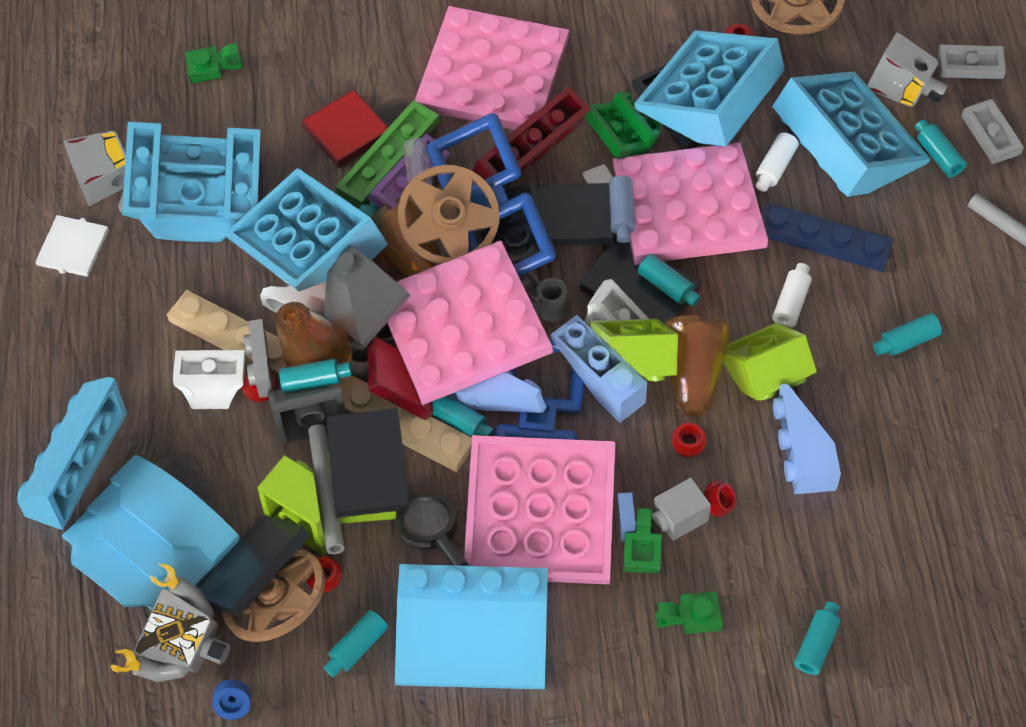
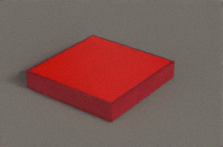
M354 89L301 120L305 131L338 168L368 151L389 128Z
M375 336L368 344V391L421 419L427 420L433 414L432 402L422 405L398 348Z

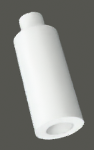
M784 132L777 135L756 172L758 181L755 186L758 190L766 192L769 186L777 185L799 146L798 140L793 135Z
M798 263L795 270L788 272L772 316L775 323L788 328L796 325L812 281L808 274L810 267L807 264Z

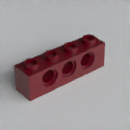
M570 86L566 87L507 136L521 169V174L577 129L591 110ZM494 146L483 155L472 170L484 180L506 169L497 146ZM511 181V182H509V183L503 185V186H504V189H505L509 184H511L513 181Z

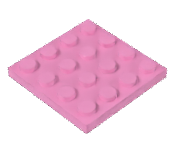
M449 6L415 101L439 115L475 121L490 113H495L498 115L503 128L515 130L548 103L569 39V29Z
M741 142L728 144L727 146H708L628 156L622 159L613 158L614 176H628L633 179L635 230L630 232L631 240L629 242L635 265L641 264L649 254H654L662 261L767 248L768 237Z
M502 241L397 281L410 294V297L390 318L387 324L422 405L553 353L548 336Z
M472 435L464 558L469 563V566L548 568V582L610 585L615 442Z

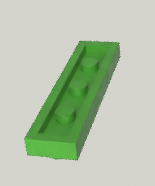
M413 100L336 185V194L357 207L367 205L370 202L367 199L370 192L426 133L429 135L440 123L439 114Z

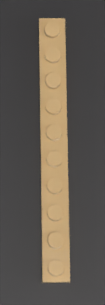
M188 290L183 293L167 313L169 322L222 350H245L244 335L250 334L248 321ZM265 331L270 371L279 380L280 368L323 361ZM246 355V362L249 364H253L252 355ZM354 376L341 378V384L331 385V387H341L346 414L398 408L402 444L456 473L471 453L472 438L431 416L424 420L368 391V384Z

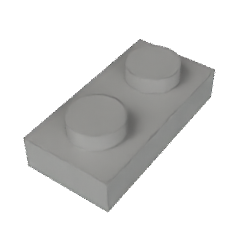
M939 45L938 62L940 78L1004 79L1006 68L1003 46Z
M993 99L963 109L961 117L992 165L1022 154L1024 146Z
M263 320L248 321L250 334L244 335L246 355H252L253 364L247 365L250 386H257L259 398L268 397L267 392L273 391L267 337Z

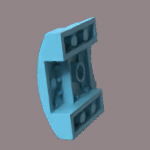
M128 122L122 215L139 219L157 239L186 242H223L227 238L225 233L258 204L260 130L227 128V139L161 135L160 123Z
M134 455L110 479L111 484L62 535L63 539L72 545L71 563L74 567L97 583L123 607L147 606L151 610H153L162 588L169 591V586L161 587L150 580V575L159 581H163L167 577L166 569L158 565V563L171 566L175 571V577L181 576L198 588L240 541L239 535L196 494L170 474L138 455Z

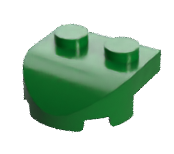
M617 92L611 102L588 105L591 110L587 114L586 120L616 159L643 155L650 151L657 141L663 125L636 110L634 106L636 100L630 99V92Z

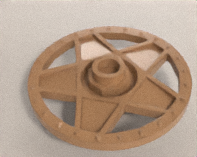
M751 0L755 13L764 23L778 31L797 35L816 33L832 25L841 15L845 0H837L834 11L829 14L822 3L825 0H768L775 3L771 15H769L760 5L759 0ZM801 18L812 23L802 26L788 24L794 19Z
M455 165L435 166L415 176L405 187L401 195L397 213L399 229L406 244L421 258L438 265L468 254V232L490 228L484 241L473 251L490 245L498 230L500 217L496 196L487 182L475 172ZM454 174L443 190L423 182V180L435 175ZM472 181L485 193L491 208L470 202ZM410 196L423 214L407 228L405 209ZM440 239L450 257L434 255L419 245Z
M299 548L291 557L298 560L280 570L242 613V615L250 614L248 630L236 625L233 616L222 611L224 622L230 631L240 639L261 642L278 638L299 626L316 608L324 591L325 572L318 559L312 553ZM314 572L315 583L310 596L301 587ZM294 615L283 624L273 627L277 620H284Z

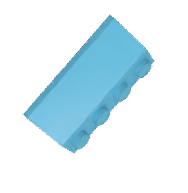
M105 377L84 383L78 394L73 395L70 399L67 414L63 421L54 427L51 442L45 452H41L38 455L34 471L28 482L25 481L19 489L17 502L25 517L63 530L127 415L114 378Z

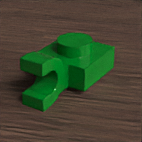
M237 43L226 45L220 53H218L216 46L185 52L188 77L191 84L222 78L221 70L243 68Z
M637 508L636 533L625 532L623 572L660 574L662 534H651L652 509Z
M717 591L680 595L679 605L674 602H660L657 605L658 612H655L657 628L683 624L685 635L721 631L723 627Z

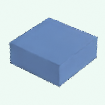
M632 492L617 493L616 511L620 542H625V532L635 533L636 530Z

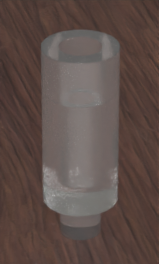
M414 138L407 140L403 144L408 183L419 173L430 168L427 142L424 139ZM431 177L423 180V182L433 186Z

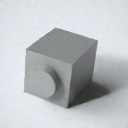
M689 478L654 498L652 519L658 530L662 533L666 532L670 539L674 541L708 522L711 504L692 478Z

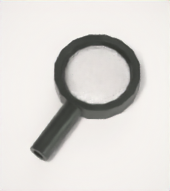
M420 493L408 499L409 510H401L396 513V526L401 540L408 546L419 550L438 547L452 566H469V563L450 540L455 534L458 524L457 513L453 503L445 496L437 493Z

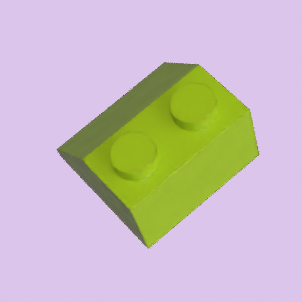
M658 319L590 321V328L645 380L662 381L665 380V376L677 375L678 333Z
M777 323L716 349L718 356L740 391L755 400L769 399L776 395V391L780 389L781 384H788L790 387L798 386L806 381V377L817 373L806 335Z
M284 455L257 487L264 515L303 526L310 535L303 544L324 556L327 551L314 472L303 461L297 460L294 462Z

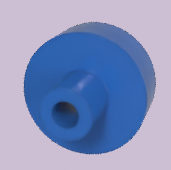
M235 679L219 683L213 692L212 706L215 713L228 720L239 719L247 714L251 703L249 687L242 681Z

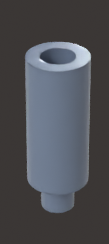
M615 176L609 180L611 231L617 234L618 242L627 243L631 240L630 232L635 230L633 179L628 176Z

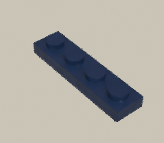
M765 202L761 213L768 239L884 272L894 238L769 202Z

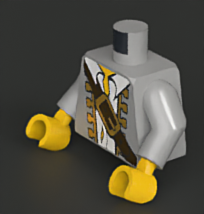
M158 563V565L166 569L167 577L163 581H159L150 575V580L161 587L169 586V591L162 588L134 651L132 652L128 649L115 651V653L123 654L126 657V665L123 668L111 665V669L119 673L132 670V673L136 676L156 682L183 678L188 672L198 673L204 659L222 665L229 654L230 644L214 638L219 628V624L213 620L214 609L199 588L181 576L175 577V571L171 566Z

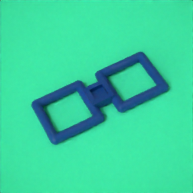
M490 113L430 142L427 145V151L434 167L447 165L442 151L487 129L490 130L506 168L485 179L496 196L499 206V220L523 209L540 252L513 264L519 277L553 261L556 253L532 196L529 193H523L509 200L503 185L518 179L521 176V169L498 115ZM451 174L437 175L442 189H444L452 176ZM477 184L472 185L470 201L491 208L485 193ZM475 231L468 232V253L479 246Z
M548 338L552 345L553 352L561 353V351L553 342V340L551 338ZM516 368L509 370L515 377ZM572 368L568 399L543 397L547 407L543 413L520 412L519 426L498 424L494 429L493 436L578 440L576 432L554 428L556 412L569 414L580 412L584 389L582 379Z

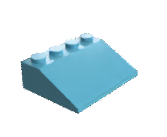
M695 30L634 103L635 109L698 143L727 146L785 71L778 39Z
M855 71L790 78L772 106L780 115L782 122L790 127L799 138V142L810 151L818 161V165L830 175L837 184L838 189L847 197L869 194L928 164L931 160Z
M299 168L293 171L225 233L229 240L298 292L326 282L328 270L350 245L370 260L374 259L388 245L371 217Z
M400 564L397 594L395 685L545 690L548 568Z

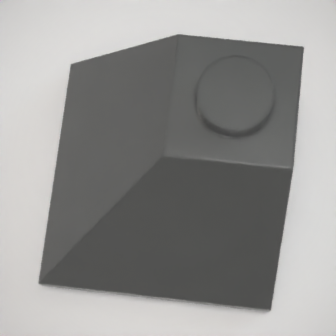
M350 245L327 272L323 315L365 348L410 297V294L372 260Z
M326 386L286 394L279 387L275 391L267 392L280 445L309 438L308 430L313 425L325 426L328 433L326 416L346 414L341 387Z

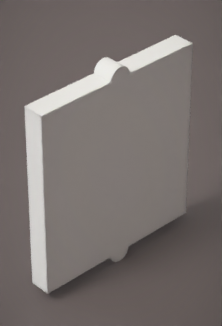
M57 215L35 261L36 264L59 270L61 274L69 272L88 277L109 231L108 226L86 222L84 218L77 220Z

